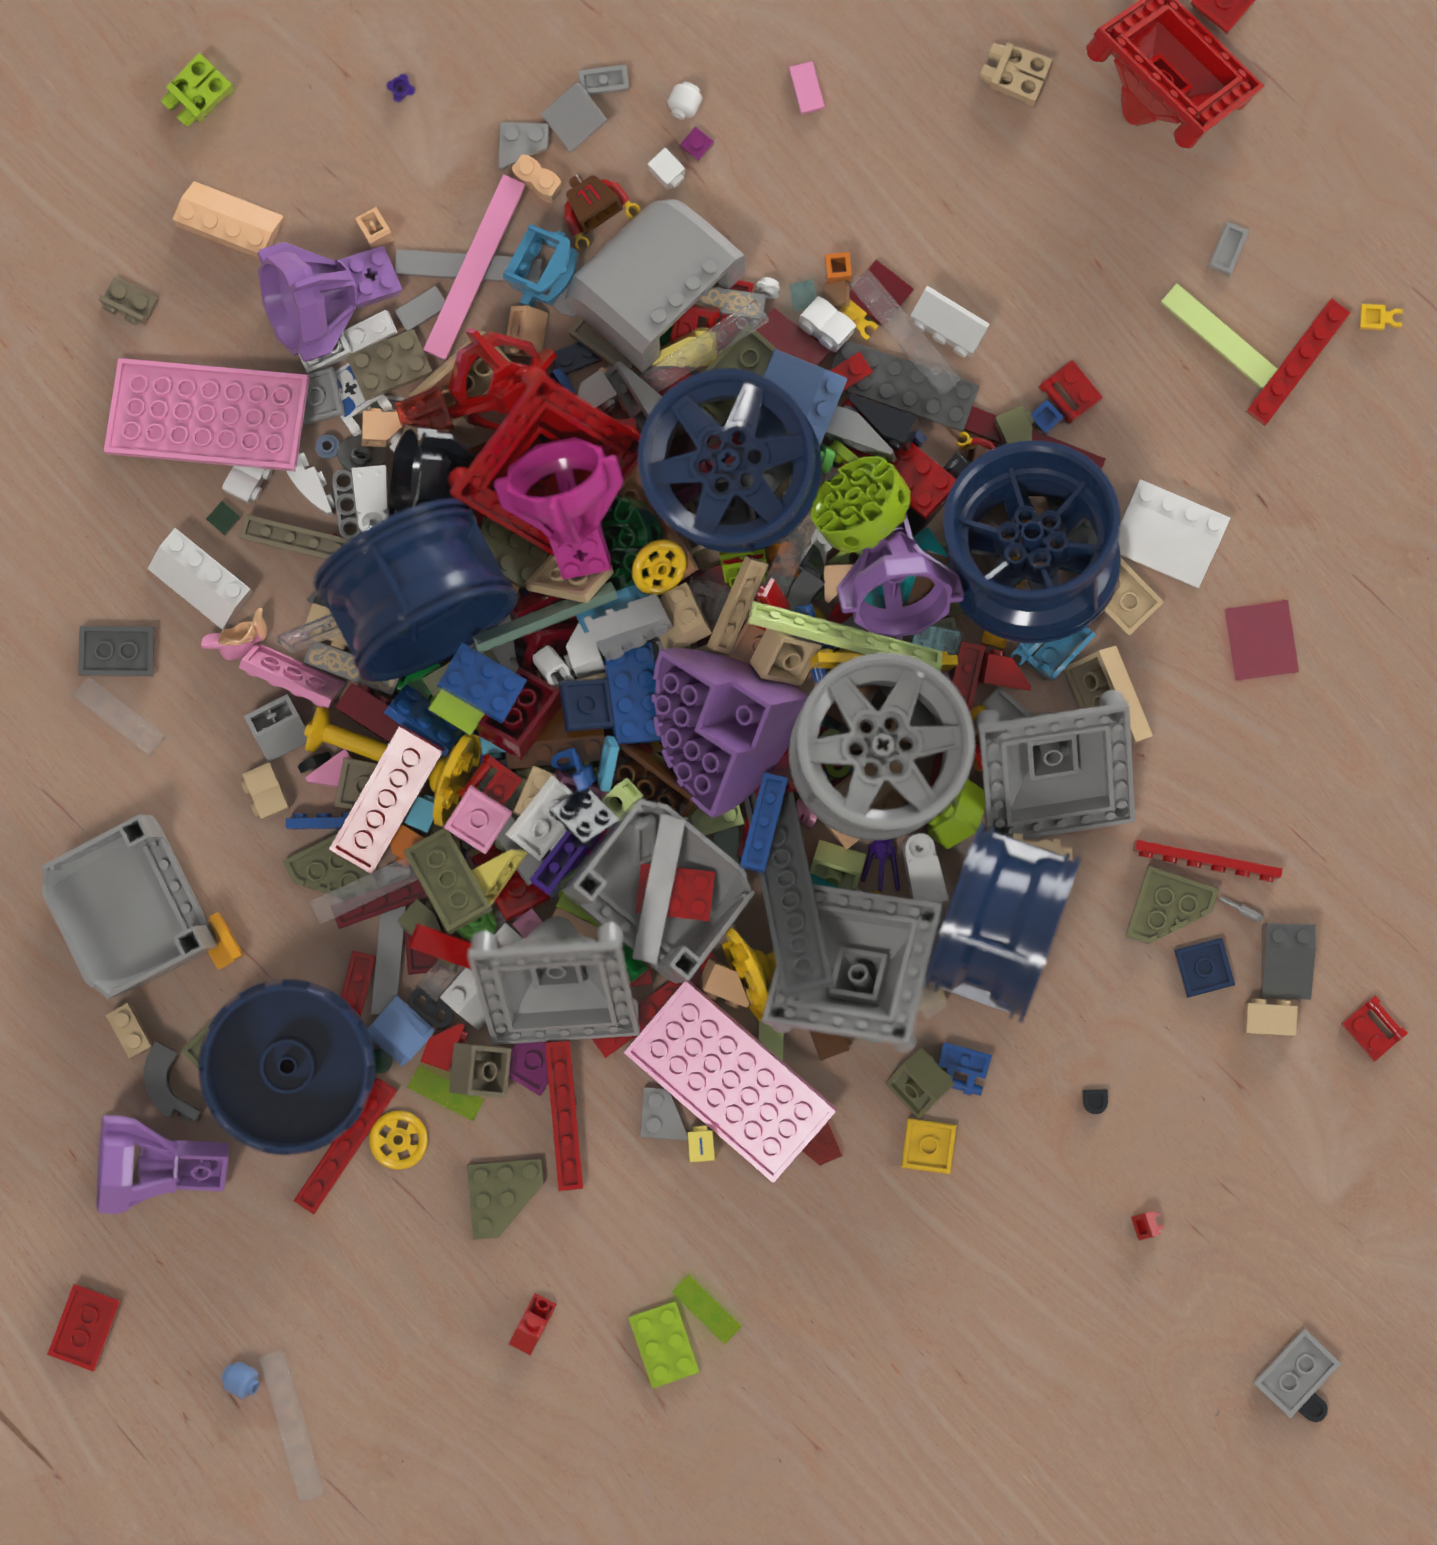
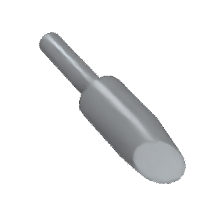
M1221 896L1220 900L1238 909V913L1257 922L1263 920V916L1244 904L1240 906Z

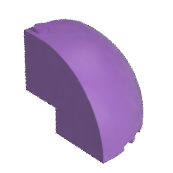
M661 649L653 679H656L655 694H652V702H655L656 717H653L657 736L661 737L664 747L662 754L668 767L673 768L676 773L679 786H684L693 795L691 800L701 810L714 818L730 811L743 802L761 785L764 772L770 774L789 746L796 718L803 709L809 695L791 684L761 679L751 664L731 657L694 649Z

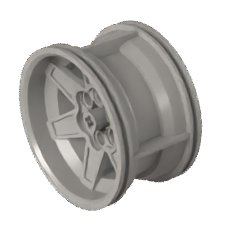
M875 653L860 656L833 669L811 692L803 709L798 714L791 732L788 751L790 772L795 788L804 804L812 814L828 827L841 834L862 840L895 839L910 834L926 825L956 797L969 774L974 755L972 720L958 690L941 672L927 663L910 656L893 653ZM877 685L894 687L880 711H876L858 688ZM917 699L928 708L938 726H910L909 722ZM836 702L850 729V733L817 739L819 727L826 711ZM887 719L893 720L896 723V730L888 731L884 727V721ZM861 722H868L872 727L871 733H862L859 729V724ZM902 739L908 740L911 743V750H901L899 741ZM882 743L885 746V751L883 749L878 750L876 748L877 745ZM857 744L861 747L862 754L860 756H853L849 751V746ZM943 752V761L939 775L930 789L915 765L914 759ZM891 762L900 764L901 773L893 774L889 770V764ZM820 763L852 765L854 767L846 798L841 796L829 783ZM865 765H873L877 771L876 775L873 777L866 775L864 772ZM884 781H888L910 803L908 806L893 810L868 809Z

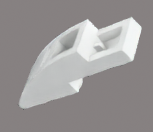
M384 310L344 330L329 355L308 362H304L301 358L306 372L312 373L347 359V355L375 345L398 332L389 312Z
M304 452L299 453L296 472L286 471L311 504L329 517L333 516L332 508H335L336 505L331 493L328 495L325 493L323 486L327 485L322 471L317 472L315 467L305 469V467L309 466Z

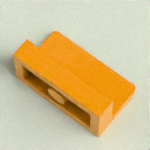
M216 912L209 916L208 922L215 934L218 947L208 953L217 969L221 970L242 958L244 954L221 913Z

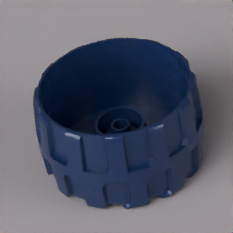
M297 979L271 980L242 991L227 1002L216 1014L202 1041L198 1064L199 1082L204 1100L217 1123L237 1141L252 1149L269 1154H303L332 1143L342 1136L359 1118L372 1091L375 1075V1056L372 1041L365 1024L352 1006L338 994L309 981ZM285 1059H289L294 1063L295 1068L290 1073H285L280 1068L281 1062Z

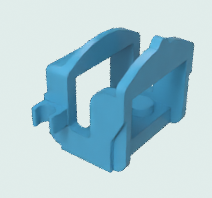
M532 224L528 226L522 241L502 276L512 288L523 293L520 302L524 306L527 305L534 308L537 301L553 305L556 298L569 285L575 273L579 253L570 247V238L566 236V233L559 230L556 233L547 231ZM543 244L554 249L555 252L538 284L524 279V277L529 274L531 263L535 256L540 253ZM551 288L548 296L543 294L545 291Z
M1085 627L1069 637L1046 642L1033 656L1031 655L1042 643H1020L1010 658L1014 655H1019L1021 662L1018 666L1026 662L1043 679L1047 678L1053 682L1064 668L1091 642L1096 634L1088 627ZM1081 640H1083V642L1074 650V652L1054 672L1053 670L1062 662V660L1081 642Z

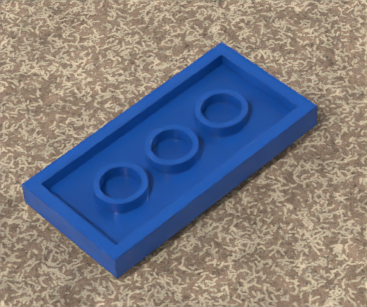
M652 642L645 643L638 648H632L618 659L607 661L603 656L605 674L609 680L615 721L613 733L618 745L661 741V737L656 734L653 717H656L655 702H652V694H655L656 679H653L655 662Z

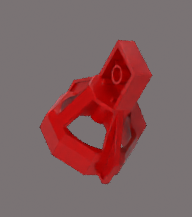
M469 328L466 330V333L472 343L457 352L448 386L455 404L445 409V412L453 419L463 416L465 421L471 425L497 431L501 424L490 422L482 418L478 413L497 410L498 413L509 415L526 391L522 383L524 373L531 368L538 367L550 378L551 376L547 368L557 355L548 348L537 353L533 343L492 331L481 336L478 330ZM506 345L520 348L532 357L531 365L527 366L512 361L508 362L495 347ZM479 356L494 371L488 393L467 397V375L471 365Z

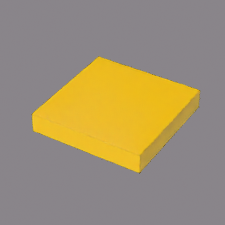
M907 1118L901 1168L950 1174L957 1125Z

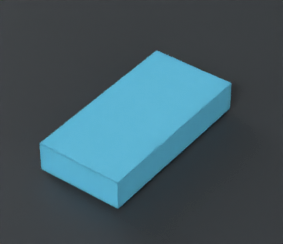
M614 736L605 737L596 779L601 791L610 792L619 746Z

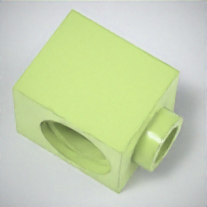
M626 778L617 784L601 801L619 818L644 795ZM617 797L621 799L622 804L618 802Z

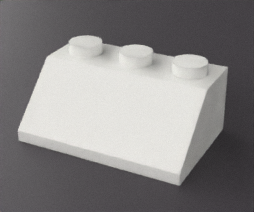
M929 286L925 288L909 321L913 322L911 325L921 332L926 330L933 335L932 338L942 345H945V343L949 344L954 348L953 351L964 358L966 356L972 358L990 325Z

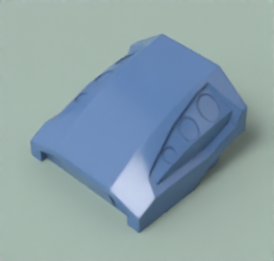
M395 995L391 1003L367 1028L371 1040L402 1067L428 1041L434 1032V1028L399 996Z

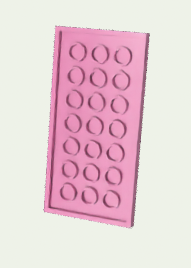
M118 358L104 453L108 455L296 472L310 377L305 374Z
M690 980L684 982L643 1029L640 1036L624 1052L773 1183L837 1111L834 1105Z

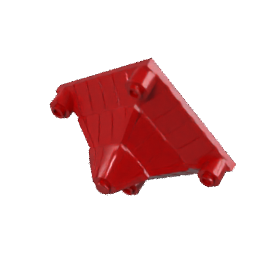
M1139 0L1099 27L1093 34L1094 37L1086 46L1087 55L1092 61L1105 62L1110 55L1115 58L1113 61L1123 85L1121 87V108L1126 122L1135 126L1149 124L1157 120L1174 124L1181 123L1174 131L1175 142L1181 148H1193L1206 132L1236 109H1244L1252 98L1265 87L1178 0Z
M535 367L524 373L522 383L526 388L525 393L499 426L496 433L484 446V449L473 461L470 468L461 467L453 470L448 477V483L452 488L449 491L452 496L555 556L550 541L543 531L502 508L494 486L495 480L508 477V467L536 445L575 437L602 448L605 457L615 456L624 483L638 464V448L641 435L633 426L623 425L551 380L541 368ZM572 469L576 487L585 483L593 475V472L585 469ZM555 472L535 482L528 489L525 496L547 498L561 495Z

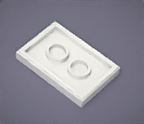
M551 775L506 835L540 861L565 829V826L560 821L555 820V815L550 809L574 793Z

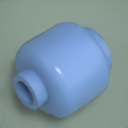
M240 1361L229 1364L221 1377L223 1388L240 1399L247 1398L250 1394L254 1395L260 1386L258 1372Z

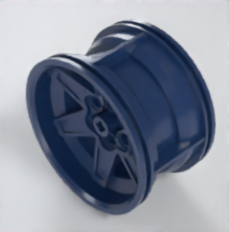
M714 369L684 379L668 390L656 403L647 417L641 433L638 448V467L641 483L648 500L658 515L672 528L687 539L707 549L724 553H747L767 548L783 540L806 518L819 491L822 476V457L813 427L794 399L784 389L768 378L753 372L740 369ZM737 399L725 426H720L702 409L703 406L712 402ZM761 406L770 410L782 421L789 436L762 439L755 437ZM683 425L697 446V450L669 458L672 441L680 426ZM739 432L746 435L745 442L741 445L734 444V435ZM714 437H719L721 439V446L715 450L710 449L709 441ZM754 451H759L762 454V459L757 464H752L749 461V456ZM732 456L736 461H733L732 466L729 467L725 461L728 457ZM794 460L790 484L779 501L762 473L764 470ZM704 461H711L713 463V468L709 473H702L700 470V466ZM752 475L753 484L750 487H742V477ZM722 479L729 482V488L725 492H719L716 488L718 481ZM672 484H704L696 516L691 514L682 505L673 490ZM739 495L761 516L744 524L719 525L733 497Z
M1020 441L986 452L969 464L956 479L946 500L943 519L949 557L948 568L959 575L964 599L958 602V604L975 624L987 632L1006 640L1021 643H1045L1069 637L1090 625L1101 615L1110 603L1119 582L1121 563L1118 542L1120 535V508L1113 485L1097 464L1084 454L1061 444L1047 441ZM1028 497L1054 498L1064 501V504L1054 511L1048 510L1039 516ZM1002 503L1005 504L1008 522L1002 523L999 528L978 523L987 511ZM1087 518L1096 534L1097 545L1075 543L1068 540V537ZM1026 519L1030 520V521L1027 522V523H1022V522H1021L1022 520H1026ZM1047 524L1055 525L1052 528L1045 527ZM1005 536L1014 537L1010 540L1004 539ZM1055 545L1062 546V548L1060 549H1054L1052 547ZM970 552L1000 559L992 571L984 576L976 567ZM1012 557H1020V558H1021V559L1018 560V561H1013V560H1011ZM1042 561L1045 564L1038 566L1035 563ZM1059 570L1080 574L1060 585ZM1023 580H1026L1031 590L1014 588Z
M445 499L425 503L373 525L337 549L319 567L313 578V586L321 601L327 605L354 657L353 661L360 676L369 682L389 681L408 676L450 658L456 654L461 643L471 646L475 643L474 635L497 627L513 611L518 601L516 591L513 589L510 580L505 577L477 525V519L474 513H472L470 506L459 499Z
M980 823L926 975L924 989L928 990L930 984L935 986V993H938L939 988L1008 1012L1010 1013L1009 1019L1011 1020L1014 1014L1019 1015L1018 1022L1023 1023L1081 857L1076 856L1073 862L1068 860L1070 853H1066V856L1059 855L994 832L995 827H991L988 832L985 831L986 824Z

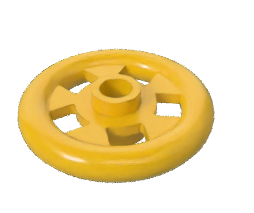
M660 539L647 544L636 556L632 567V577L637 588L648 595H662L675 588L685 573V553L676 542L667 539ZM657 551L658 555L649 559L648 556ZM669 551L674 554L671 560L665 557ZM671 567H675L672 577H669L668 574L671 571ZM647 568L649 575L643 577L642 569ZM653 580H661V585L654 586Z
M402 1110L390 1111L379 1117L369 1134V1146L372 1155L381 1165L389 1169L403 1170L414 1166L422 1159L428 1146V1134L423 1122L414 1114ZM398 1120L409 1123L407 1130L397 1128ZM385 1125L391 1128L386 1138L380 1135ZM410 1134H418V1145L410 1144ZM397 1135L403 1138V1142L400 1145L394 1143V1137ZM384 1144H387L388 1148L392 1151L388 1156L380 1148ZM408 1150L410 1156L400 1160L398 1153Z

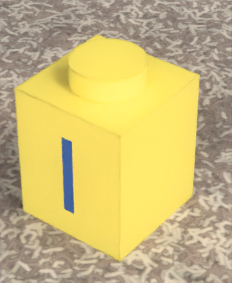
M707 1126L692 1127L693 1132H688L690 1162L715 1160L713 1130H708Z

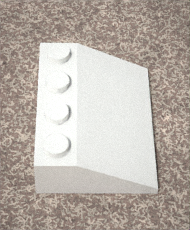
M1140 479L1120 522L1118 540L1120 555L1195 588H1199L1223 537L1230 517Z

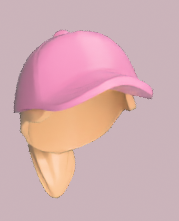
M258 608L255 611L252 622H242L231 629L222 630L221 633L206 635L201 641V648L217 649L227 661L240 660L252 649L254 644L265 640L267 637V626L262 616L263 609Z

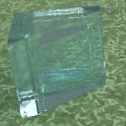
M812 279L789 285L794 311L807 309L816 299Z

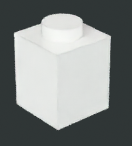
M666 148L648 163V170L667 190L672 186L674 188L678 187L685 179V168Z

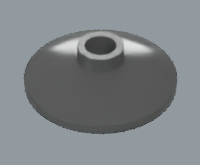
M362 436L347 438L338 446V461L350 471H352L351 468L380 466L384 464L386 459L384 447L361 446Z

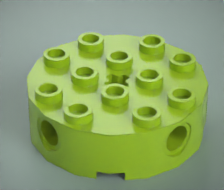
M879 456L862 457L846 463L837 470L839 472L838 475L833 477L830 482L826 480L819 487L817 497L811 508V519L830 546L842 552L851 553L865 548H874L878 545L879 541L891 534L906 518L905 514L911 499L910 489L895 467Z

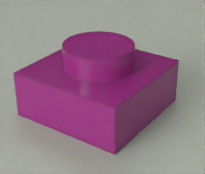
M694 127L682 141L680 148L699 162L714 144V141L697 127Z

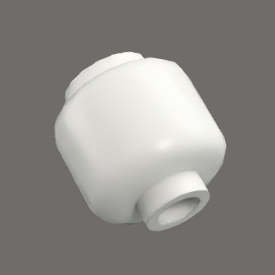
M685 81L682 84L675 85L667 101V106L672 110L671 115L680 120H684L685 117H694L702 102V95L699 93L700 89L694 84Z

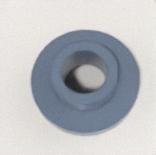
M323 435L316 441V452L324 459H332L337 455L340 443L333 435ZM326 442L332 444L330 450L323 449V445Z

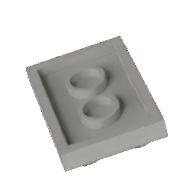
M1303 1328L1257 1377L1253 1384L1291 1418L1341 1363Z

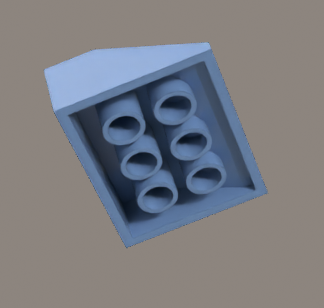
M774 349L763 377L779 385L794 399L813 427L820 446L848 378ZM761 406L755 437L762 439L789 436L782 421L770 410ZM740 432L737 440L744 443L746 435Z

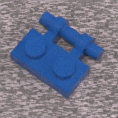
M943 1042L938 1066L946 1068V1072L955 1083L952 1087L953 1089L961 1090L966 1095L971 1096L972 1093L981 1096L983 1086L974 1084L975 1078L986 1079L992 1055ZM954 1071L968 1074L966 1082L954 1079Z

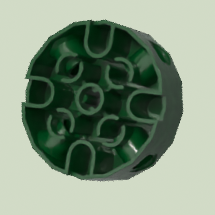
M616 495L602 518L600 526L611 556V566L614 572L604 584L611 582L617 592L635 585L632 577V567L636 556L647 544L663 539V531L656 514L644 502L630 496ZM657 551L648 556L649 559L658 555ZM642 569V576H648V569Z

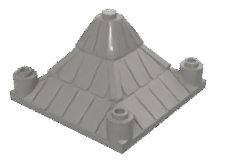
M1110 690L1102 694L1099 701L1100 706L1097 708L1092 707L1060 713L1041 712L1034 714L1032 717L1002 722L999 713L995 710H984L977 715L976 725L980 738L986 808L984 820L988 832L991 827H995L994 832L1010 837L1013 833L1023 834V839L1135 822L1130 709L1128 701L1124 700V696L1120 691Z
M813 885L834 986L785 998L776 965L762 1021L764 1024L771 1025L779 1033L789 1032L794 1027L889 1043L900 1053L911 1051L916 1045V1037L913 1030L935 938L941 933L944 924L942 918L943 905Z
M561 916L548 918L528 935V938L506 945L503 949H496L497 938L488 931H480L473 935L468 958L492 1045L640 1036L638 1021L639 1004L633 999L622 951V929L615 923L608 922L599 926L597 929V942L578 934L573 924Z

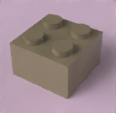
M454 1043L449 1093L506 1098L511 1048Z

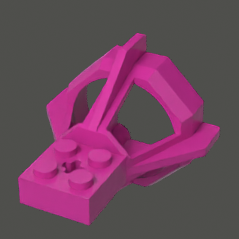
M574 437L536 445L508 467V477L495 480L494 486L502 508L535 526L547 535L563 580L611 570V556L600 522L623 484L622 474L615 456L605 457L602 448ZM572 469H585L593 472V475L585 483L576 487ZM555 472L561 495L547 498L525 496L528 489L535 482Z

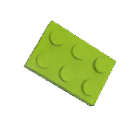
M676 1301L628 1317L652 1389L700 1373Z

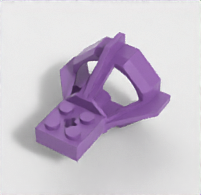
M286 242L260 249L257 253L262 264L258 270L262 304L277 340L294 356L300 354L304 362L329 355L332 352L356 309L397 297L402 291L384 246L339 260H330ZM365 275H370L373 278V280L371 281L370 278H365Z
M905 514V520L891 534L879 541L877 546L862 549L861 556L837 586V593L843 613L852 612L855 623L871 633L894 637V639L902 640L903 636L920 634L949 614L951 602H961L964 599L959 575L922 551L916 544V541L913 540L907 514ZM906 576L930 578L935 584L930 593L918 602L903 607L899 583ZM882 584L886 609L871 606L863 600L871 590Z
M102 1115L97 1176V1212L119 1214L151 1197L169 1192L175 1193L176 1189L224 1191L229 1158L228 1143L170 1141L136 1119L117 1115ZM134 1144L141 1146L137 1170L139 1183L132 1184Z

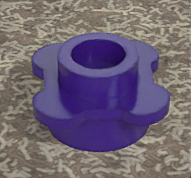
M400 74L399 77L387 82L386 87L394 95L393 99L395 102H402L403 98L408 95L412 96L415 93V88L409 84L408 76L405 74Z

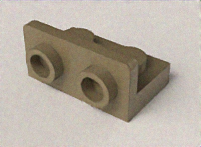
M116 277L111 281L105 295H101L99 298L100 302L104 305V310L114 315L119 312L125 315L124 319L134 325H138V323L146 325L159 300L157 297Z

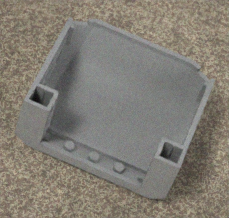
M676 199L651 202L573 275L564 302L643 373L660 357L659 338L716 282L725 289H730L744 276L745 255L684 203Z
M639 799L619 817L620 820L610 827L562 888L563 893L568 899L600 925L611 922L621 927L622 943L633 952L641 913H635L641 864L634 866L631 863L630 822L652 815L656 819L657 838L662 813L681 817L666 804L649 802L644 799ZM687 821L677 868L715 872L710 921L667 917L657 964L646 962L663 977L675 984L690 980L755 894L747 881L744 868H740L737 862ZM651 860V861H648V862H646V863H643V864H650V865H651L652 860Z
M137 815L42 865V895L85 982L92 988L97 989L107 999L141 987L218 947L215 934L161 826L153 815Z

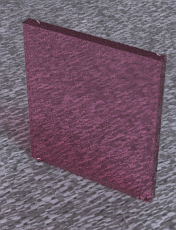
M1288 600L1225 609L1236 681L1299 672Z

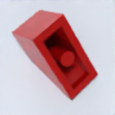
M991 649L990 654L984 653L978 682L1031 691V685L1013 658L1005 657V652Z

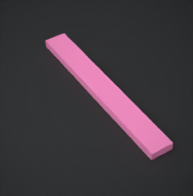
M503 174L423 349L424 352L442 360H447L526 184Z

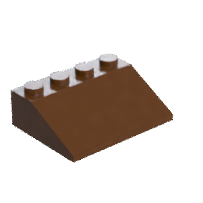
M561 705L522 760L506 752L508 769L552 765L551 759L555 754L573 747L583 762L600 760L605 740L604 729L566 732ZM566 757L560 758L557 763L566 764L571 759Z
M644 743L618 745L619 751L610 791L621 781L628 778L644 795L641 799L666 804L682 818H687L686 821L688 822L698 806L691 800L693 795L684 786H679L676 773L673 768L668 767L665 759ZM596 780L593 784L599 787Z

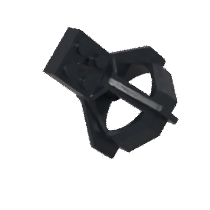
M405 425L394 451L390 488L392 495L390 514L396 515L410 508L433 501L457 499L449 492L452 488L448 483V477L457 468L464 467L469 469L478 455L471 452L452 434H444L436 429L425 426Z

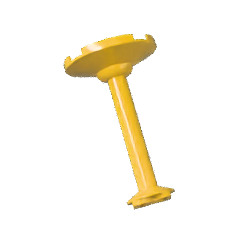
M317 707L313 719L307 724L304 731V736L307 737L305 750L312 753L323 742L379 762L388 747V744L331 724L330 708ZM466 733L456 744L449 756L438 759L427 780H429L431 790L435 792L433 807L434 824L444 827L445 825L443 824L447 823L462 800V797L457 792L461 787L464 788L466 786L472 767L479 766L481 757L480 736Z
M871 891L873 894L881 895L879 891ZM728 928L724 933L726 934L727 942L722 944L727 964L738 973L743 989H746L748 999L752 1004L748 1006L759 1021H762L769 996V985L772 984L777 965L775 952L773 951L765 955L761 950H752L733 928Z

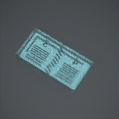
M932 625L920 634L911 635L910 643L958 655L963 631Z

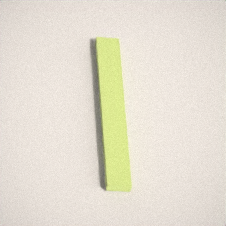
M752 601L750 606L749 624L866 655L893 653L910 656L927 663L939 672L942 667L943 651Z

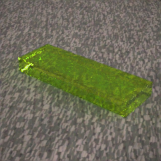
M421 1066L417 1067L407 1087L471 1121L475 1120L485 1100L475 1095L449 1093L450 1081Z
M690 1274L672 1291L724 1344L742 1327Z

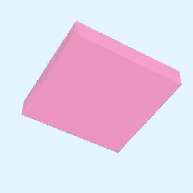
M471 785L444 828L486 854L513 812Z

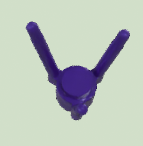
M893 839L874 841L873 845H869V854L863 869L861 882H865L875 854V859H880L878 891H882L885 860H889L891 857L895 889L899 891L896 847H893Z

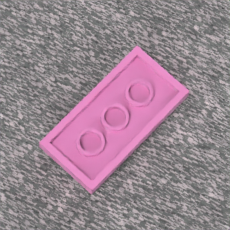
M256 643L239 665V668L248 675L267 680L269 684L287 689L295 696L305 697L320 707L329 708L343 691L346 683L260 643Z

